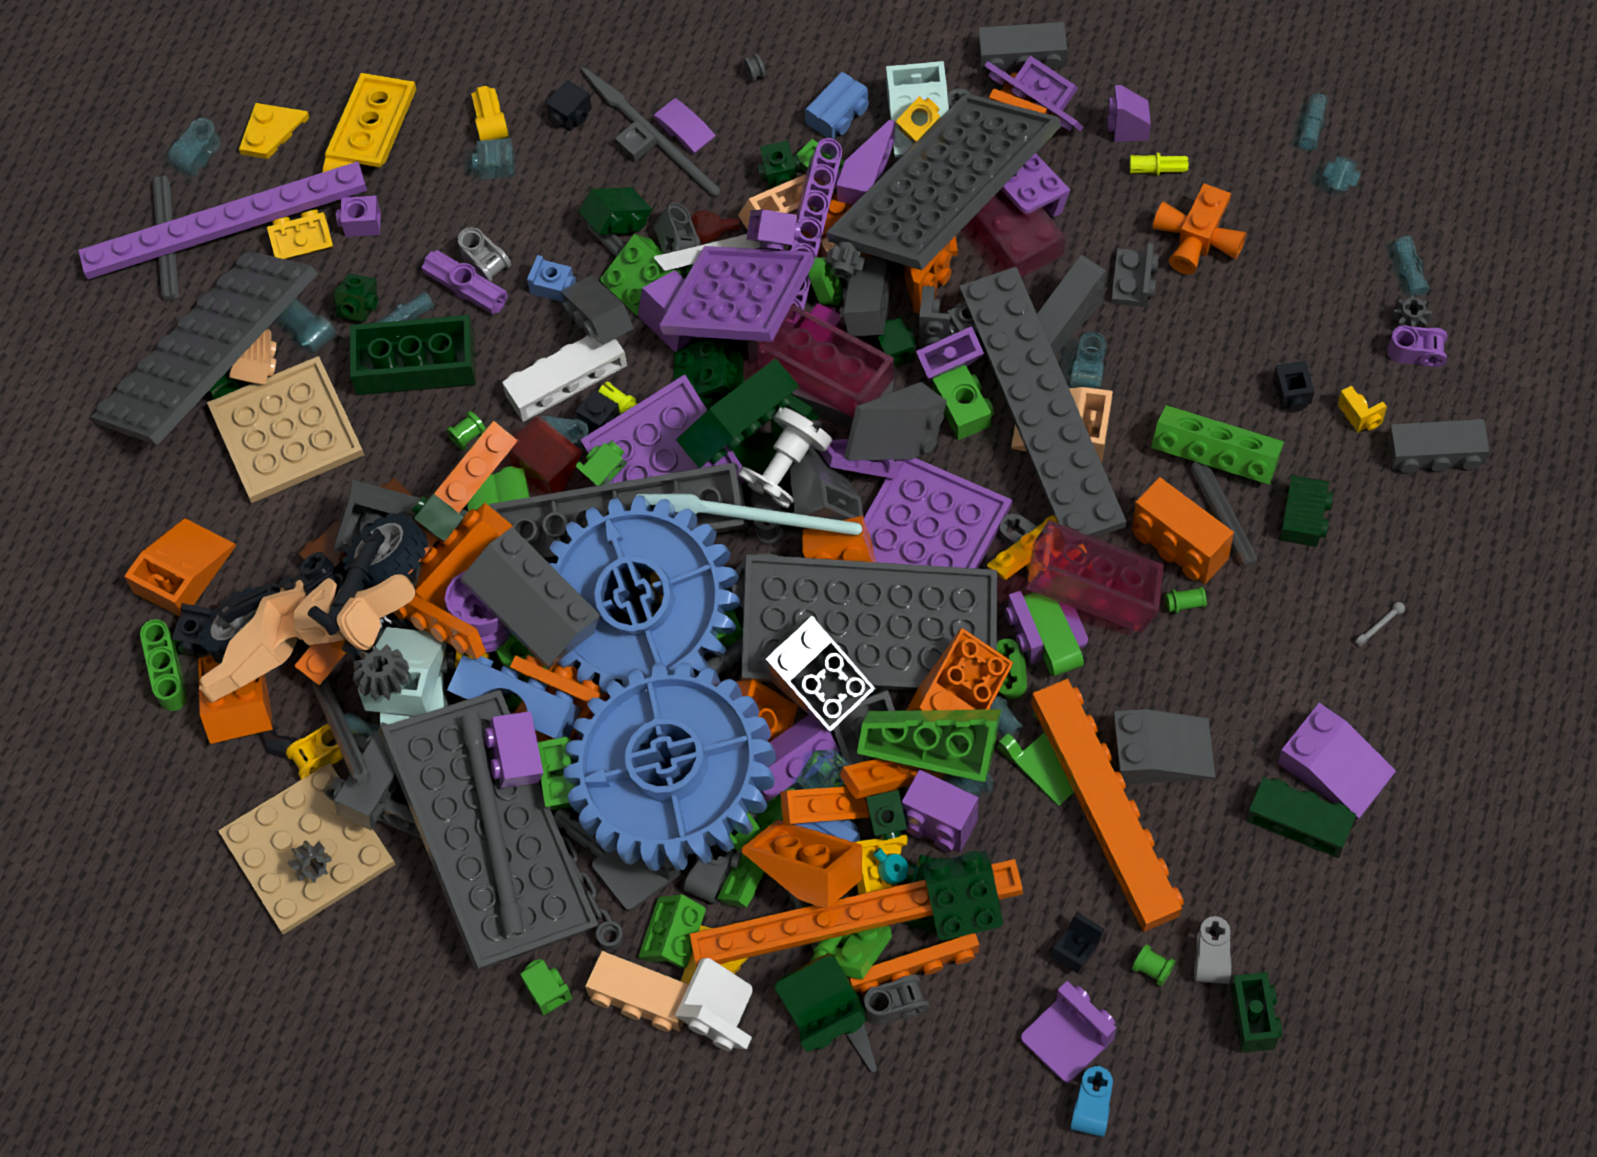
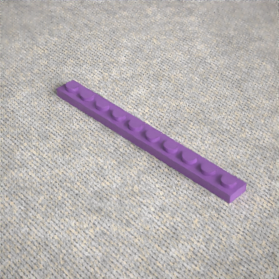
M357 161L80 249L79 254L84 274L87 279H91L339 200L342 197H349L368 191L360 164Z

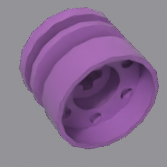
M464 571L454 577L446 589L445 610L477 628L486 650L485 653L493 652L506 643L511 636V632L460 581L466 572Z

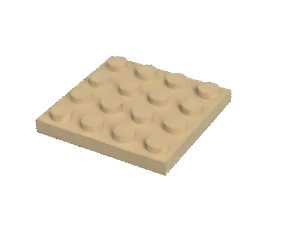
M319 356L267 377L265 385L253 383L207 402L251 503L364 456L362 447Z
M330 763L218 830L282 934L292 930L395 865L392 857L373 829L369 830L337 815L335 802L330 800L323 792L331 775L340 778ZM304 840H307L312 846L320 842L325 847L324 852L328 853L332 858V861L326 863L328 874H323L316 878L315 883L308 877L299 881L295 876L296 870H292L288 865L289 861L294 860V853L291 849H297L303 845Z

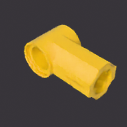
M488 86L478 87L471 95L477 116L475 121L481 144L508 138L504 114L500 111L495 88H489Z

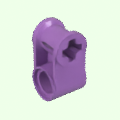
M1399 326L1392 333L1387 347V354L1391 360L1398 363L1441 367L1447 363V355L1444 353L1447 332L1440 328Z

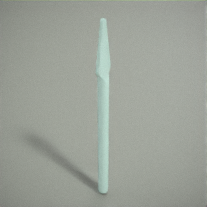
M693 494L636 495H643L654 506L661 499L670 500L675 508V512L678 513L684 509H690L695 514L699 512L850 535H859L862 532V526L856 522L704 501Z

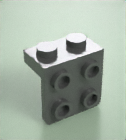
M617 850L610 853L605 852L592 862L594 871L627 911H633L681 876L680 870L676 871L668 857H665L663 865L658 871L649 870L642 856L632 865L624 863Z

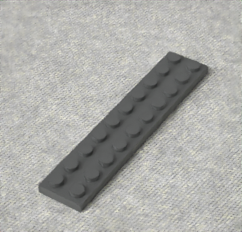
M1017 267L960 285L959 288L963 301L1066 546L1069 547L1126 527V519Z

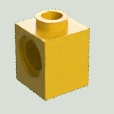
M919 96L895 121V126L915 144L940 119L941 116L937 113L940 109L931 99L926 98L923 100ZM915 112L925 113L928 118L927 123L922 126L914 124L911 116Z

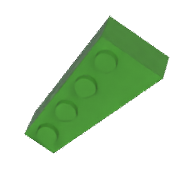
M1002 709L869 711L862 723L857 754L985 782L991 766Z

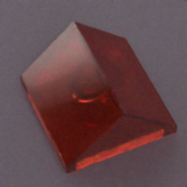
M537 416L514 437L518 441L508 452L511 465L517 468H524L527 479L543 493L562 492L582 451L542 417Z

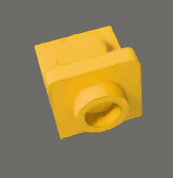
M1352 386L1342 390L1340 393L1338 406L1357 432L1366 428L1373 430L1382 424L1387 409L1384 402L1368 409L1366 399L1363 395L1357 394Z

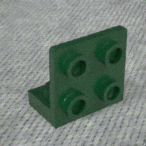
M708 338L679 349L677 352H674V381L686 375L698 396L703 397L717 391L725 397L744 383L743 347L732 339Z

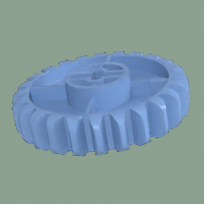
M638 495L634 498L630 511L627 510L618 498L610 500L608 506L609 515L605 517L594 507L587 509L586 518L589 525L584 529L575 522H569L566 525V530L572 540L569 544L561 541H553L549 548L559 559L556 564H549L600 614V618L594 634L559 660V666L562 668L574 666L578 670L577 680L580 684H582L583 680L589 682L592 680L596 684L599 682L601 693L608 695L606 685L612 680L618 682L623 688L630 685L628 675L629 671L638 668L646 679L652 676V668L655 663L663 662L669 674L674 675L677 666L681 662L690 663L691 667L700 673L703 669L709 668L708 663L704 659L707 652L717 656L724 655L726 648L716 637L718 633H734L737 627L730 618L724 615V612L735 610L741 605L739 597L725 589L736 584L739 576L734 569L723 566L729 560L731 553L725 545H713L716 539V531L709 524L697 527V516L690 509H684L676 515L673 504L667 499H661L656 504L654 510H652L650 503L643 495ZM643 572L655 574L661 580L653 583L652 586L645 580ZM631 575L635 586L644 594L639 597L647 617L645 622L640 610L631 603L636 600L628 578ZM624 611L630 616L632 625L619 623L615 616L622 614Z
M661 662L654 664L652 676L646 679L638 668L629 671L628 675L630 685L623 688L614 680L609 682L606 688L611 698L605 702L599 698L592 697L587 703L594 715L592 720L579 718L576 719L573 725L582 740H574L567 743L565 753L572 758L574 764H570L564 769L563 778L567 784L569 782L576 785L568 794L569 804L574 811L581 813L579 823L586 833L590 835L596 834V841L601 849L609 853L617 850L620 858L626 864L632 865L642 856L649 870L658 871L663 865L665 857H668L676 871L686 868L688 855L693 853L702 864L711 862V846L717 844L725 852H729L734 848V843L730 836L733 830L747 835L753 830V826L746 815L748 811L763 813L766 810L767 803L760 791L773 788L775 778L768 768L776 760V752L773 746L767 742L771 736V731L766 720L758 717L759 708L754 699L750 696H742L741 689L734 680L728 679L720 682L716 671L712 668L707 667L703 669L696 678L690 663L681 662L677 666L674 675H670L664 663Z

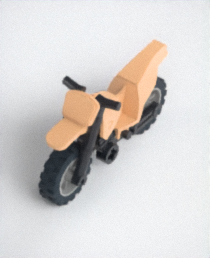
M392 513L388 514L384 519L380 517L374 520V524L371 526H365L362 529L363 532L352 539V545L346 548V557H343V564L345 565L343 568L347 572L346 578L340 573H334L333 563L323 552H315L302 562L300 571L303 575L296 580L286 576L280 581V585L271 583L262 588H244L243 592L237 591L231 594L228 600L226 598L219 603L220 606L210 612L209 619L203 622V630L199 633L202 647L217 663H220L200 678V691L211 702H214L283 664L293 652L297 638L303 639L307 645L346 639L342 646V651L348 655L354 666V661L361 660L360 650H369L374 644L380 630V618L403 607L412 601L415 596L413 584L407 577L412 569L415 570L420 564L418 561L424 558L426 553L424 548L428 547V541L426 540V534L410 515L406 516L405 513H399L398 515Z

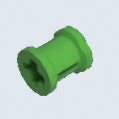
M472 411L466 413L464 420L455 427H448L446 431L449 438L463 451L467 448L466 444L479 434L481 435L486 428L482 421Z
M1146 944L1135 960L1132 970L1135 972L1140 970L1157 980V985L1162 987L1170 975L1176 960L1172 958L1167 960L1153 952L1151 946Z

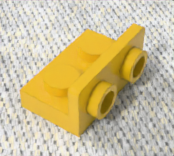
M310 210L301 213L302 218L290 221L289 217H284L272 221L273 225L268 226L267 230L275 257L288 260L334 248L325 213H318V210Z

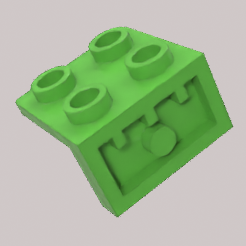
M637 234L631 237L600 279L635 315H638L643 287L674 270L686 279V272L681 267L665 271L654 259L655 256L663 255L662 249L653 240Z

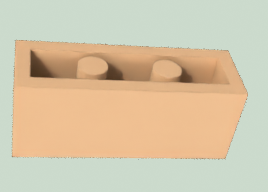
M601 952L585 986L588 995L591 997L590 1000L594 1004L603 1008H609L610 1005L622 1009L621 1013L633 1020H639L640 1017L652 1021V1026L664 1032H670L671 1029L680 1032L684 1021L677 1018L675 1014L689 986L688 984L607 952Z

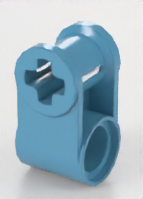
M1094 1066L1084 1073L1078 1099L1074 1106L1070 1130L1101 1137L1105 1136L1113 1086V1078L1107 1069L1101 1066ZM1094 1079L1100 1080L1101 1087L1099 1091L1093 1090L1092 1082Z

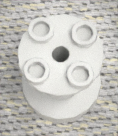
M779 407L773 419L784 430L773 446L777 453L763 475L751 469L741 467L738 476L748 482L747 486L761 495L767 492L773 496V501L788 509L790 504L794 502V499L778 486L792 462L800 463L810 446L820 451H826L832 439L821 428L816 433V429L812 426L813 422L788 408L784 407L782 409Z

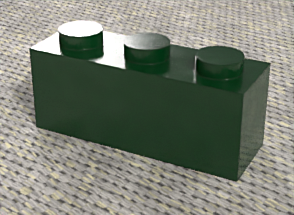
M1263 777L1246 821L1339 858L1352 828L1356 813L1351 812L1345 805L1339 803L1331 804L1320 800L1316 794L1310 791L1300 792L1290 788L1282 780Z

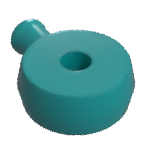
M877 848L873 852V856L879 861V876L885 883L899 884L906 879L909 870L908 864L901 855H886L881 848Z

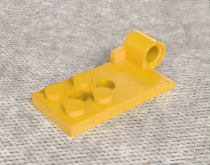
M360 73L326 150L323 172L357 161L359 164L381 167L386 163L416 92L415 82ZM379 99L386 100L383 103H376ZM371 119L377 120L373 124H367Z

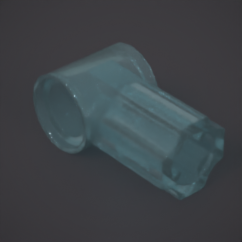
M296 298L278 316L279 320L297 335L304 347L308 345L313 350L312 354H315L337 335L335 329L322 315H314Z

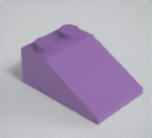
M1318 703L1283 747L1278 761L1280 766L1333 803H1339L1348 807L1351 812L1356 813L1355 818L1358 820L1396 772L1347 721L1321 703Z

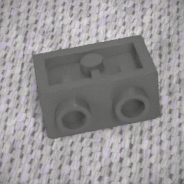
M1148 243L1147 251L1117 248L1111 304L1147 307L1148 297H1154L1156 280L1150 279L1151 272H1157L1159 254H1153L1154 243Z
M923 286L919 315L920 347H927L950 336V314L940 313V299H935V287Z

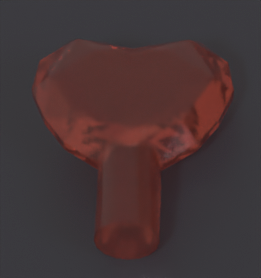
M708 210L697 211L692 216L700 243L713 241L723 231L740 230L739 218L722 219L718 214Z

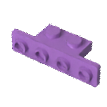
M1029 56L1015 78H1012L989 61L985 63L984 66L990 71L988 77L1001 86L1004 82L1008 83L1013 87L1011 92L1023 100L1029 97L1035 101V104L1047 108V114L1051 112L1059 117L1061 126L1068 131L1074 127L1081 132L1083 126L1063 112L1078 89L1076 85L1032 56Z

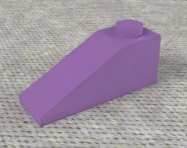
M887 121L845 160L841 172L837 173L834 189H837L838 202L854 205L883 176L896 138L895 121Z

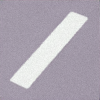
M747 234L655 256L654 259L666 271L694 264L704 246L756 249L760 248V242L746 240Z

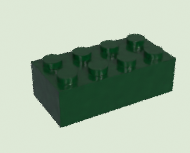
M470 315L350 325V377L356 394L476 385L475 333Z
M775 358L709 408L676 441L699 468L709 461L715 465L728 454L725 448L730 452L744 441V438H749L761 425L764 426L774 417L777 412L776 407L783 409L793 401L794 398L790 394L799 385Z

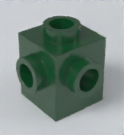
M788 140L760 147L764 162L758 164L762 181L768 180L770 189L797 178L796 173L802 172L798 155L792 156Z
M348 273L341 285L337 286L333 293V303L336 304L337 316L348 318L351 321L365 322L378 305L377 279Z

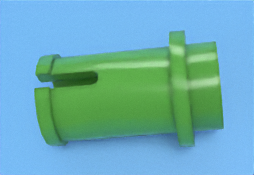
M1199 587L1178 592L1175 589H1171L1170 593L1165 594L1167 611H1174V614H1179L1180 610L1206 607L1207 600L1204 588Z

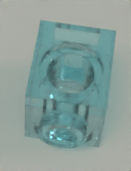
M511 138L477 141V153H472L473 169L479 171L481 180L515 177V153Z

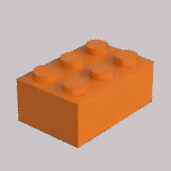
M1161 477L1135 503L1132 525L1135 537L1144 544L1150 543L1157 548L1159 555L1167 562L1174 561L1181 566L1184 574L1193 581L1198 579L1203 584H1206L1229 559L1234 532Z

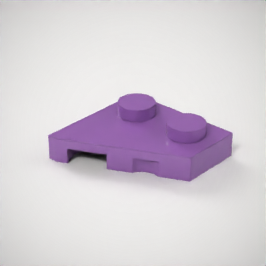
M848 439L832 440L826 451L819 450L824 460L832 468L893 479L898 477L899 467L893 459L847 460L844 458Z

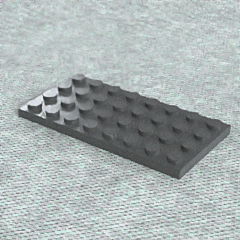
M965 93L826 232L828 241L835 244L850 242L858 251L923 270L1061 127L1059 117Z
M253 251L242 254L237 259L236 265L217 280V285L198 300L197 306L178 321V326L158 342V347L138 363V368L118 384L117 390L109 398L103 400L98 405L97 411L91 418L102 427L158 445L318 273L311 265Z
M746 554L740 681L755 680L758 682L774 683L756 661L800 620L813 616L875 689L917 691L960 628L965 629L996 650L997 570Z
M501 690L382 726L379 730L475 972L591 931L598 926L552 812L545 807L540 783L500 789L499 780L494 779L491 772V760L494 759L492 748H487L485 742L484 746L514 890L525 929V934L516 938L505 937L500 913L501 905L469 750L465 744L460 719L463 715L469 713H479L485 738V729L488 728L492 717L510 714Z

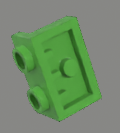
M682 894L658 897L638 958L650 963L668 961L679 968H686L693 951L690 934L699 932L706 911L705 907Z

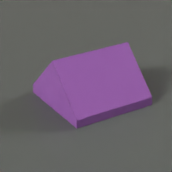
M675 270L642 288L638 317L674 352H677L679 349L684 348L693 336L662 334L659 326L685 281V278Z

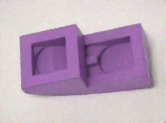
M676 98L653 115L663 129L671 137L675 135L692 155L697 153L716 136L694 112Z

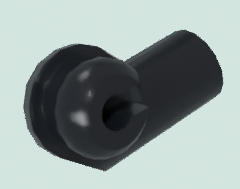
M272 723L273 730L260 732L264 745L271 755L287 757V748L298 739L277 735Z

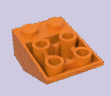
M184 518L143 550L124 577L133 593L180 617L182 603L189 605L196 603L234 550L236 544Z
M960 628L917 689L906 711L990 709L1014 662L965 629Z
M210 655L198 658L199 686L201 684L200 678L220 664ZM265 674L214 702H211L199 689L200 717L210 744L273 730Z

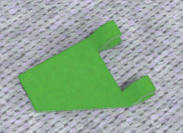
M1045 732L1025 750L1020 748L1017 741L1009 733L998 742L997 749L1014 762L1055 804L1060 806L1074 793Z

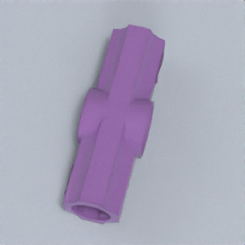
M438 250L435 252L431 251L425 258L422 272L454 291L458 298L469 300L492 315L499 313L504 307L508 297L507 291L478 275L472 265L458 263Z

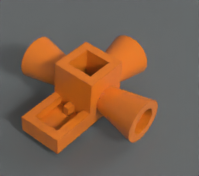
M1204 183L1188 216L1164 201L1161 203L1152 229L1180 233L1179 247L1169 258V264L1173 269L1182 274H1194L1197 270L1200 255L1206 257L1211 246L1237 260L1243 248L1247 232L1218 228L1219 222L1230 202L1231 193Z

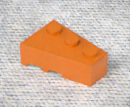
M486 503L477 510H470L464 516L462 523L453 530L446 541L439 542L435 547L432 546L424 558H422L415 593L424 600L446 611V589L453 578L467 571L488 544L513 527V525Z

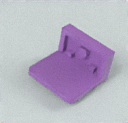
M1036 153L1001 188L1004 194L1021 212L1028 214L1044 207L1052 217L1063 212L1070 193V189Z
M1064 590L1054 593L1079 647H1085L1088 644V637L1069 593ZM1018 591L1009 594L1008 607L1005 608V614L1011 626L1014 625L1017 631L1016 640L1021 652L1026 653L1030 665L1043 661L1044 645L1022 592Z
M1068 981L1058 989L1056 1001L1021 1036L1022 1043L1064 1083L1072 1082L1114 1040L1117 1028L1114 1026V1019L1104 1009H1096L1089 1002L1091 1000L1089 995L1081 987H1073Z

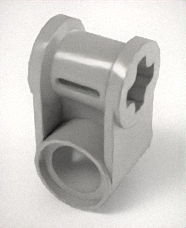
M470 227L460 232L458 244L461 257L467 264L474 267L478 275L492 282L493 276L502 269L511 267V262L505 252L492 243L479 229ZM470 245H477L476 247L469 248Z
M1209 917L1201 924L1197 935L1194 964L1195 982L1230 983L1231 931L1227 921L1221 917ZM1210 930L1215 931L1218 940H1212V936L1209 934Z

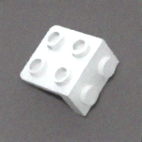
M703 958L696 968L675 1016L687 1023L690 1030L709 1037L713 1040L715 1046L723 1050L731 1051L732 1048L747 1049L752 1037L737 1028V1025L752 994V986L712 959Z

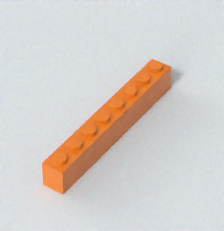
M1065 679L1032 694L1031 706L1142 931L1145 932L1178 918L1182 911L1181 906L1184 905L1183 898L1178 888H1172L1167 879V876H1169L1167 865L1161 857L1157 858L1152 848L1155 846L1153 837L1147 828H1142L1138 820L1140 818L1138 807L1134 800H1128L1124 789H1126L1124 779L1119 771L1114 772L1109 762L1112 760L1110 751L1105 743L1100 744L1095 734L1098 732L1096 723L1091 715L1086 716L1081 706L1084 702L1077 687L1072 688L1069 680Z

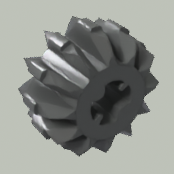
M387 644L382 650H378L373 645L371 653L361 651V660L354 661L355 672L353 673L354 682L358 685L360 692L364 696L371 695V698L375 701L381 695H384L389 700L390 693L392 692L401 694V685L408 684L409 679L407 674L409 673V666L402 653L398 649L392 651L391 647Z

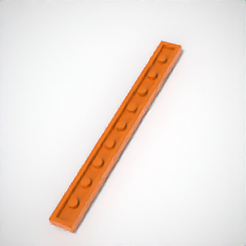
M492 421L434 494L460 513L518 440L495 421ZM421 528L427 536L428 547L424 548L427 553L437 539ZM346 639L310 645L294 666L320 686L346 654L342 651V646Z
M1015 859L991 864L999 900L1023 894ZM925 880L839 899L828 909L818 908L813 905L691 933L690 939L697 967L703 958H710L718 964H723L931 916L933 913Z

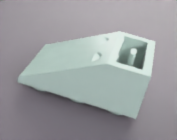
M944 61L886 66L890 120L896 121L919 96L923 100L926 98L931 99L939 107L940 110L937 113L941 117L949 110ZM920 111L915 112L911 116L912 122L918 126H922L928 121L926 114ZM895 126L894 157L899 158L914 143Z
M386 627L375 647L378 650H382L387 644L391 647L392 651L398 649L402 653L409 666V673H407L409 677L408 684L401 685V694L396 692L390 693L389 700L384 695H381L375 701L371 698V695L364 696L358 688L365 711L413 716L427 713L430 711L447 643L445 641L439 642L427 631Z

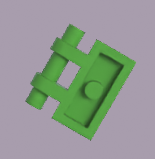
M890 926L820 941L814 949L815 955L812 957L811 962L827 953H831L836 957L847 977L863 980L892 938ZM839 943L844 944L842 948H837V945Z

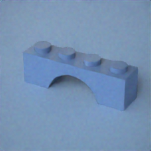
M462 655L448 686V691L468 700L497 690H501L502 695L516 693L524 701L527 711H531L535 730L555 739L562 737L570 738L574 729L573 725L582 711V707L573 704L575 697L559 690L556 691L555 695L545 691L548 685L529 678L528 683H525L518 679L520 676L519 672L502 666L501 671L491 668L494 661L481 656L478 659H471Z

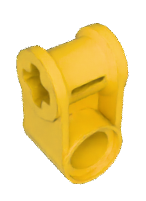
M329 724L323 725L315 732L295 741L287 748L286 755L289 759L294 760L299 769L298 774L301 779L326 766L328 763L333 765L343 759L337 744L328 746L329 742L335 739Z

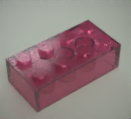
M1001 189L969 221V224L1003 268L1007 270L1017 267L1021 278L1064 255L1065 236L1046 211L1041 207L1025 214L1018 209Z
M793 304L773 341H761L757 346L758 365L760 368L765 367L776 358L799 385V389L853 418L857 406L880 398L894 379L893 357Z
M1049 520L1033 542L1026 589L1143 633L1159 612L1164 565Z

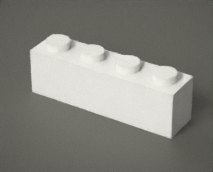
M586 335L585 338L573 344L565 345L557 353L537 360L529 368L511 374L502 382L505 395L522 422L626 367L625 352L616 339L601 345L594 337L590 339Z

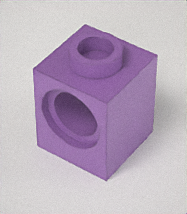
M377 196L341 198V209L336 211V220L338 227L343 228L345 237L380 235L381 209Z

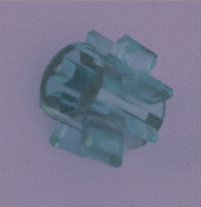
M1337 156L1335 162L1328 160L1323 176L1328 177L1327 185L1341 191H1348L1350 185L1356 187L1361 175V171L1356 170L1358 163L1342 156Z

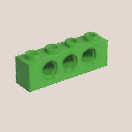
M1166 405L1157 422L1151 448L1270 485L1279 462L1284 441Z

